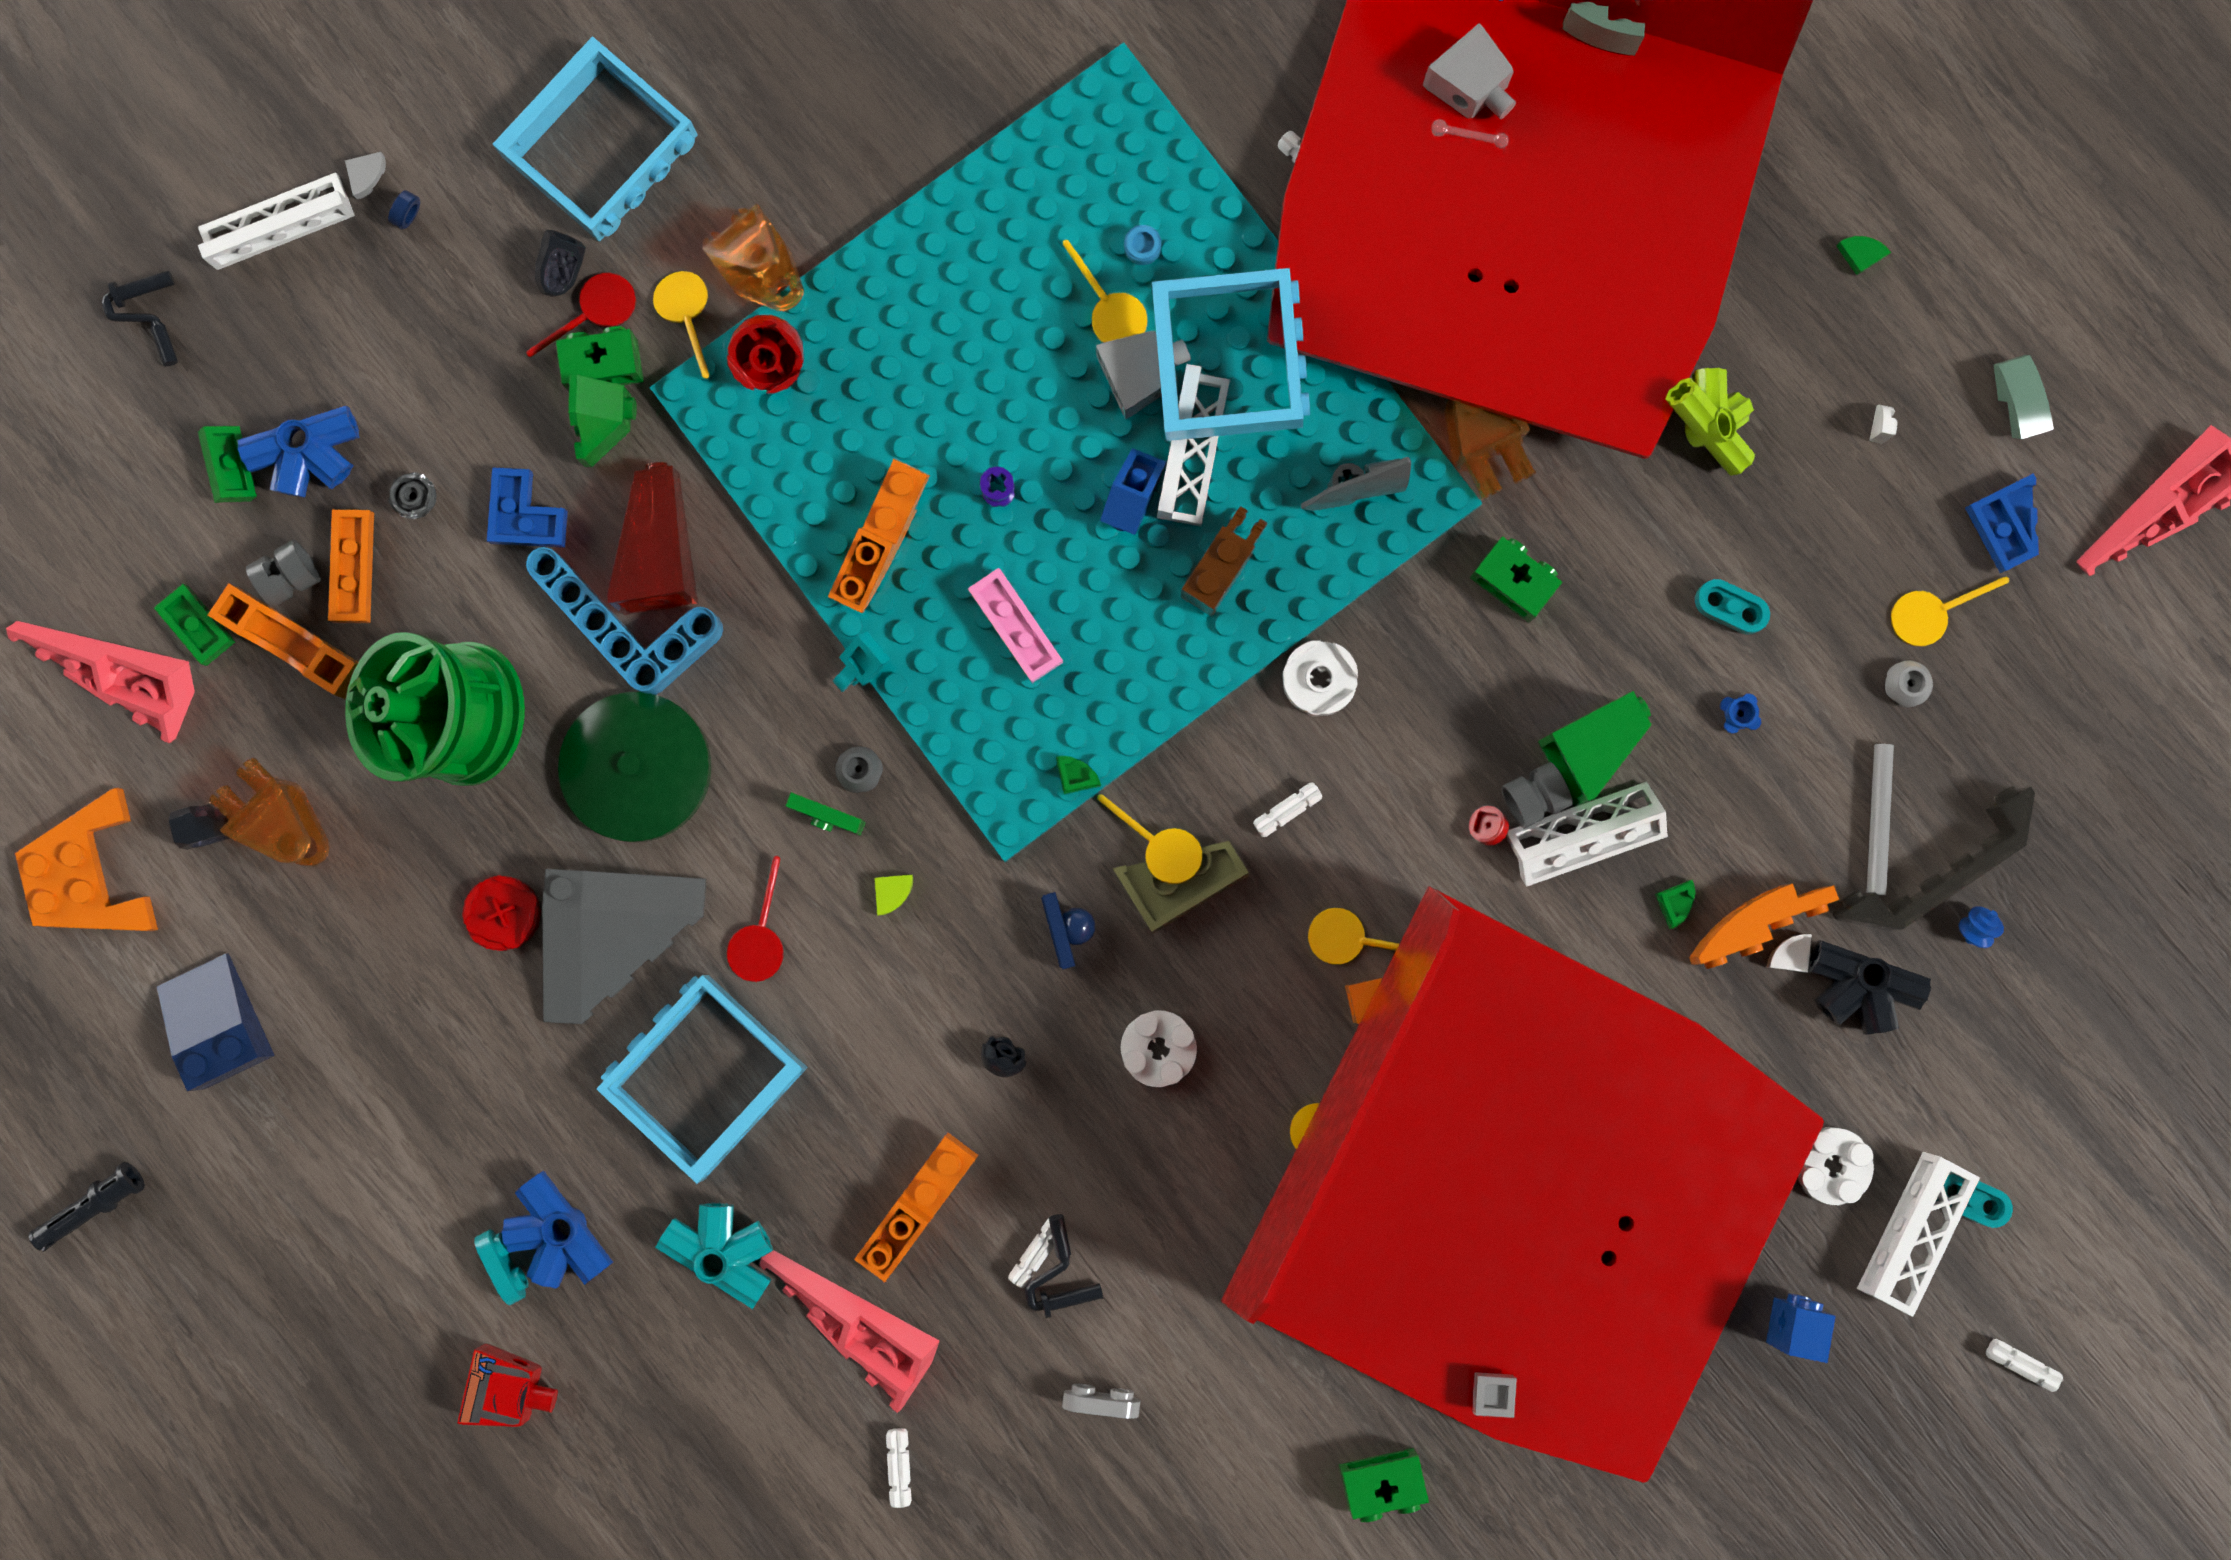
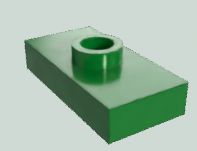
M203 426L198 431V436L214 502L252 501L257 497L252 475L241 460L237 449V440L243 439L240 426Z
M185 584L179 586L154 607L201 665L208 666L235 643L223 626L208 616L210 612L193 590Z
M792 792L786 803V807L812 817L810 825L831 832L833 826L861 836L866 823L862 819Z

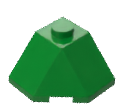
M570 375L568 413L570 425L574 426L575 434L581 440V442H575L574 444L576 459L584 467H593L630 432L631 420L636 419L637 404L635 397H631V394L624 385L580 375Z

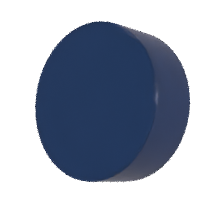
M407 190L402 191L390 209L388 222L401 230L409 227L419 211L420 198Z

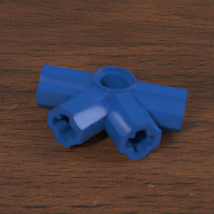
M343 406L303 420H287L278 428L237 440V449L241 460L249 472L275 465L270 486L271 491L305 498L310 472L330 489L341 484L350 475L354 465L332 446L360 438L359 428L350 408ZM303 430L306 437L305 442L302 446L294 448L292 444L293 436L296 432Z
M545 1171L537 1174L515 1192L530 1215L504 1219L502 1230L503 1244L508 1252L536 1249L526 1275L533 1283L543 1287L558 1288L569 1264L585 1285L613 1263L612 1259L587 1228L584 1214L579 1209L571 1207ZM559 1219L565 1220L569 1224L571 1231L569 1236L563 1235L558 1228Z

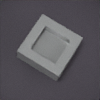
M1475 1372L1472 1412L1476 1416L1514 1418L1517 1378L1511 1374Z

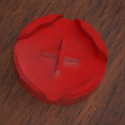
M501 875L490 877L475 885L464 901L462 912L464 924H466L468 934L473 941L486 949L497 951L519 948L529 941L539 927L541 916L539 900L532 888L518 878Z

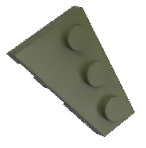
M1229 841L1201 847L1202 863L1200 869L1194 877L1180 884H1167L1159 881L1150 873L1146 862L1127 867L1124 865L1113 868V871L1152 934L1249 876L1248 870Z

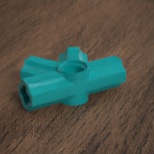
M726 1203L699 1205L698 1232L674 1218L660 1237L655 1248L695 1272L702 1282L717 1286L753 1309L772 1280L749 1265L751 1262L773 1251L770 1238L760 1222L756 1221L732 1234L734 1205ZM708 1254L719 1256L723 1262L722 1271H709L704 1264L705 1256Z

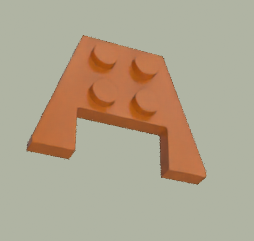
M114 788L109 790L15 853L32 926L135 931L158 930L150 897H140L111 906L93 835L95 831L131 822L123 789Z

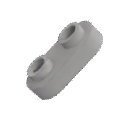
M1073 1384L1072 1390L1064 1391L1062 1408L1076 1413L1117 1418H1138L1141 1400L1133 1397L1134 1391L1128 1389L1112 1388L1109 1394L1095 1392V1386Z

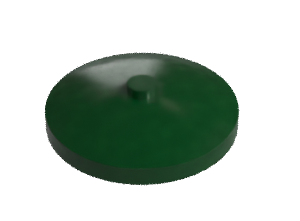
M624 692L611 695L594 703L573 722L560 749L558 761L559 782L568 806L575 816L588 828L602 836L618 841L648 842L675 832L697 812L706 796L710 783L711 755L701 728L683 708L655 694Z

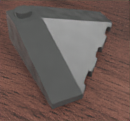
M545 869L542 907L543 1022L584 1024L594 1015L591 1010L606 996L613 998L634 979L631 975L648 959L651 962L655 961L675 943L672 938L688 924L694 926L704 917L707 879Z

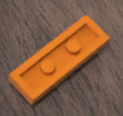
M332 510L328 621L332 623H370L374 512L371 510Z

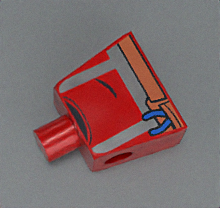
M485 1343L474 1349L457 1424L522 1426L529 1421L532 1409L550 1413L553 1411L558 1396V1389L538 1385L542 1366Z

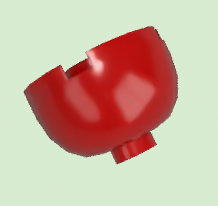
M756 315L746 319L733 332L728 346L727 363L734 378L745 388L753 391L754 388H757L759 390H767L766 393H777L788 389L797 380L804 362L803 342L797 330L786 320L774 315Z

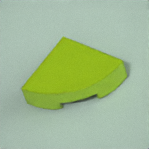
M913 875L875 878L877 916L889 914L905 902L912 890Z

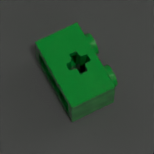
M613 326L605 328L603 333L589 335L585 332H575L568 334L566 339L556 340L561 382L568 391L570 375H580L620 385L644 382L638 339L630 329ZM603 352L605 355L601 356L600 363L596 364L594 361L598 360L599 353Z
M1502 536L1470 576V579L1529 623L1538 615L1562 584V581L1556 577L1558 573L1552 566L1543 561L1537 563L1527 555L1528 550L1523 544L1513 538L1507 540ZM1519 570L1524 575L1521 578L1522 581L1517 584L1512 579L1515 575L1514 573Z
M1414 1448L1339 1464L1347 1505L1353 1520L1360 1518V1522H1372L1383 1517L1382 1513L1397 1510L1399 1514L1413 1513L1421 1509V1504L1429 1503L1419 1455ZM1387 1480L1390 1484L1388 1486V1493L1382 1495L1379 1491L1381 1488L1380 1481Z

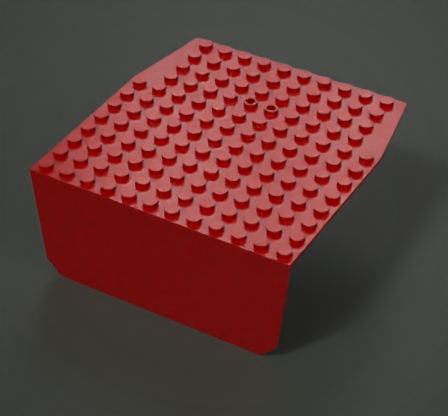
M1347 0L1282 205L1275 269L1290 268L1291 281L1298 280L1300 303L1293 304L1294 318H1302L1303 341H1296L1297 352L1642 459L1649 458L1674 410L1666 401L1668 391L1676 386L1680 380L1690 378L1715 327L1782 77L1813 0ZM1592 2L1598 6H1608V20L1629 19L1632 22L1645 23L1644 39L1635 56L1597 48L1563 30V21L1571 3ZM1479 23L1503 53L1514 71L1508 87L1504 91L1516 101V104L1502 119H1499L1487 106L1473 118H1466L1423 86L1428 67ZM1468 275H1476L1480 281L1472 282ZM1504 286H1512L1516 292L1508 293ZM1274 288L1272 290L1267 341L1271 345L1285 349L1279 288Z
M1428 886L1221 1302L1247 1322L1254 1324L1258 1320L1493 1439L1644 1483L1649 1481L1810 1154L1824 1121L1821 1116L1697 1022ZM1628 1216L1630 1220L1629 1225L1624 1229H1620V1218ZM1606 1251H1611L1613 1254L1611 1261L1602 1263V1254ZM1475 1372L1511 1374L1517 1378L1514 1418L1476 1416L1472 1412Z

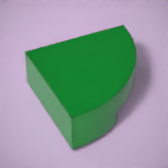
M1866 236L1849 237L1836 245L1856 276L1891 253L1883 243Z
M1070 756L1056 757L1064 795L1101 787L1097 774L1085 762Z
M1693 879L1655 894L1669 929H1673L1684 922L1692 908L1696 894Z

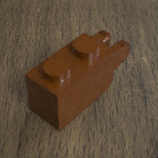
M1242 506L1236 511L1227 527L1223 526L1181 590V598L1211 617L1253 554L1255 543L1268 524L1260 519L1254 524L1246 540L1235 534L1238 526H1241L1248 511Z

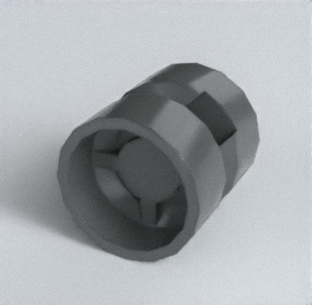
M294 539L275 549L273 558L265 555L246 566V572L252 585L261 598L273 608L292 598L294 589L302 592L321 581L320 574L313 560L302 545Z
M1551 762L1530 771L1528 780L1521 776L1501 786L1503 797L1511 814L1523 829L1543 820L1545 811L1555 814L1571 806L1573 802L1564 778Z

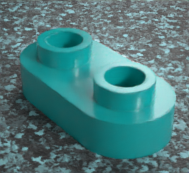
M1710 580L1703 584L1696 592L1695 605L1703 616L1741 634L1750 635L1757 633L1765 628L1770 620L1769 606L1762 598L1724 580ZM1709 594H1714L1718 597V606H1712L1708 602ZM1743 610H1748L1752 613V622H1746L1742 618Z
M1952 1172L1949 1173L1943 1185L1947 1198L1949 1197L1948 1188L1954 1184L1957 1187L1958 1194L1965 1180ZM1978 1181L1962 1217L1983 1226L1998 1228L2010 1220L2013 1213V1205L2008 1195L2003 1191ZM1990 1200L1992 1210L1986 1214L1983 1210V1205L1986 1201Z
M489 1229L476 1236L474 1243L477 1253L502 1300L510 1306L526 1297L525 1289L529 1287V1283L523 1270L520 1267L515 1268L509 1256L511 1252H508L503 1244L502 1233L496 1234L493 1230Z

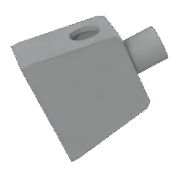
M1480 23L1428 67L1423 86L1466 118H1473L1487 106L1499 119H1502L1516 104V101L1504 91L1508 87L1513 75V68Z
M1148 331L1096 345L1097 359L1125 419L1133 416L1162 396L1155 331ZM1182 339L1174 342L1173 350L1176 367L1190 361L1191 358Z

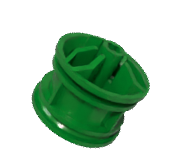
M407 632L385 636L364 653L352 674L345 704L347 733L357 758L372 774L385 780L397 782L411 781L430 776L459 786H474L487 782L499 774L511 760L522 735L525 717L524 695L520 679L511 662L496 648L477 642L443 645L423 635Z

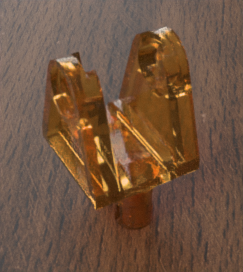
M757 203L750 209H738L742 216L739 217L734 213L731 218V225L722 233L711 232L712 241L706 236L703 241L702 250L737 296L777 311H786L793 308L801 301L804 288L790 249ZM790 285L791 291L785 297H781V295L776 296L779 289Z
M1448 399L1445 404L1444 413L1451 462L1459 473L1468 471L1481 500L1488 498L1490 494L1493 496L1503 489L1488 462L1490 458L1496 455L1502 456L1514 484L1522 482V479L1527 480L1536 474L1521 445L1524 443V437L1530 431L1526 422Z
M251 758L243 763L247 767L246 770L239 767L236 775L242 778L256 792L246 804L228 785H224L216 790L220 795L219 797L212 794L209 798V802L229 820L220 831L225 836L278 862L296 863L310 867L319 865L328 856L330 849L329 841L303 789L297 783L274 778L256 758ZM310 837H312L316 841L318 851L313 857L304 858L308 849L311 848Z

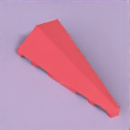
M2210 425L2076 561L2078 566L2088 576L2095 574L2097 566L2111 559L2119 562L2127 558V551L2141 544L2149 547L2197 523L2198 516L2214 507L2219 510L2229 507L2231 499V438Z
M16 621L6 628L8 639L13 642L19 639L23 640L37 650L35 656L43 662L51 659L64 667L63 675L110 706L115 703L120 704L133 713L132 720L140 726L148 723L161 731L160 739L164 742L171 743L176 739L195 692L189 661Z
M774 1250L763 1256L759 1266L763 1270L768 1268L786 1284L782 1291L789 1298L796 1295L810 1310L806 1317L845 1359L851 1357L868 1372L865 1380L871 1387L879 1384L893 1399L889 1406L898 1413L904 1407L932 1364L940 1341Z

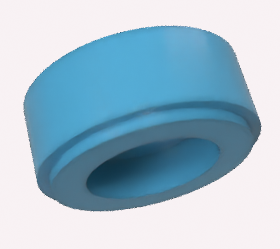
M1138 225L1130 229L1124 240L1126 256L1137 265L1153 263L1161 252V237L1159 233L1148 225Z

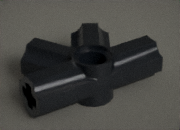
M1822 940L1817 942L1810 954L1808 971L1835 981L1814 1001L1821 1012L1836 1025H1840L1858 1009L1863 1034L1893 1031L1899 1029L1894 1002L1921 1010L1924 1003L1928 1000L1931 991L1930 978L1890 965L1882 959L1870 958ZM1868 965L1872 966L1876 974L1875 980L1870 985L1863 978V971Z

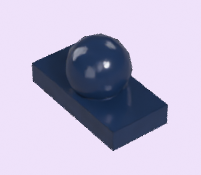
M1056 892L1042 895L1041 899L1059 966L1062 970L1075 967L1070 944L1082 945L1088 942L1095 932V920L1087 910L1082 908H1071L1062 914Z

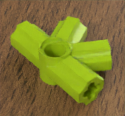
M1703 368L1695 370L1692 374V379L1680 380L1676 386L1668 391L1666 401L1685 422L1686 437L1693 447L1705 446L1730 476L1741 474L1744 469L1752 465L1755 454L1736 430L1749 421V416L1754 409L1750 398H1745L1740 392L1727 394L1726 369Z

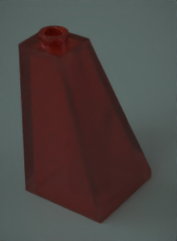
M665 462L645 465V470L635 471L607 594L608 603L624 615L698 604L680 474L672 465L668 466Z

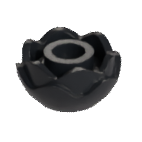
M991 1036L985 1044H982V1062L985 1068L992 1074L1007 1078L1020 1073L1026 1066L1024 1049L1015 1047L1009 1038L1000 1037L995 1039L994 1036Z

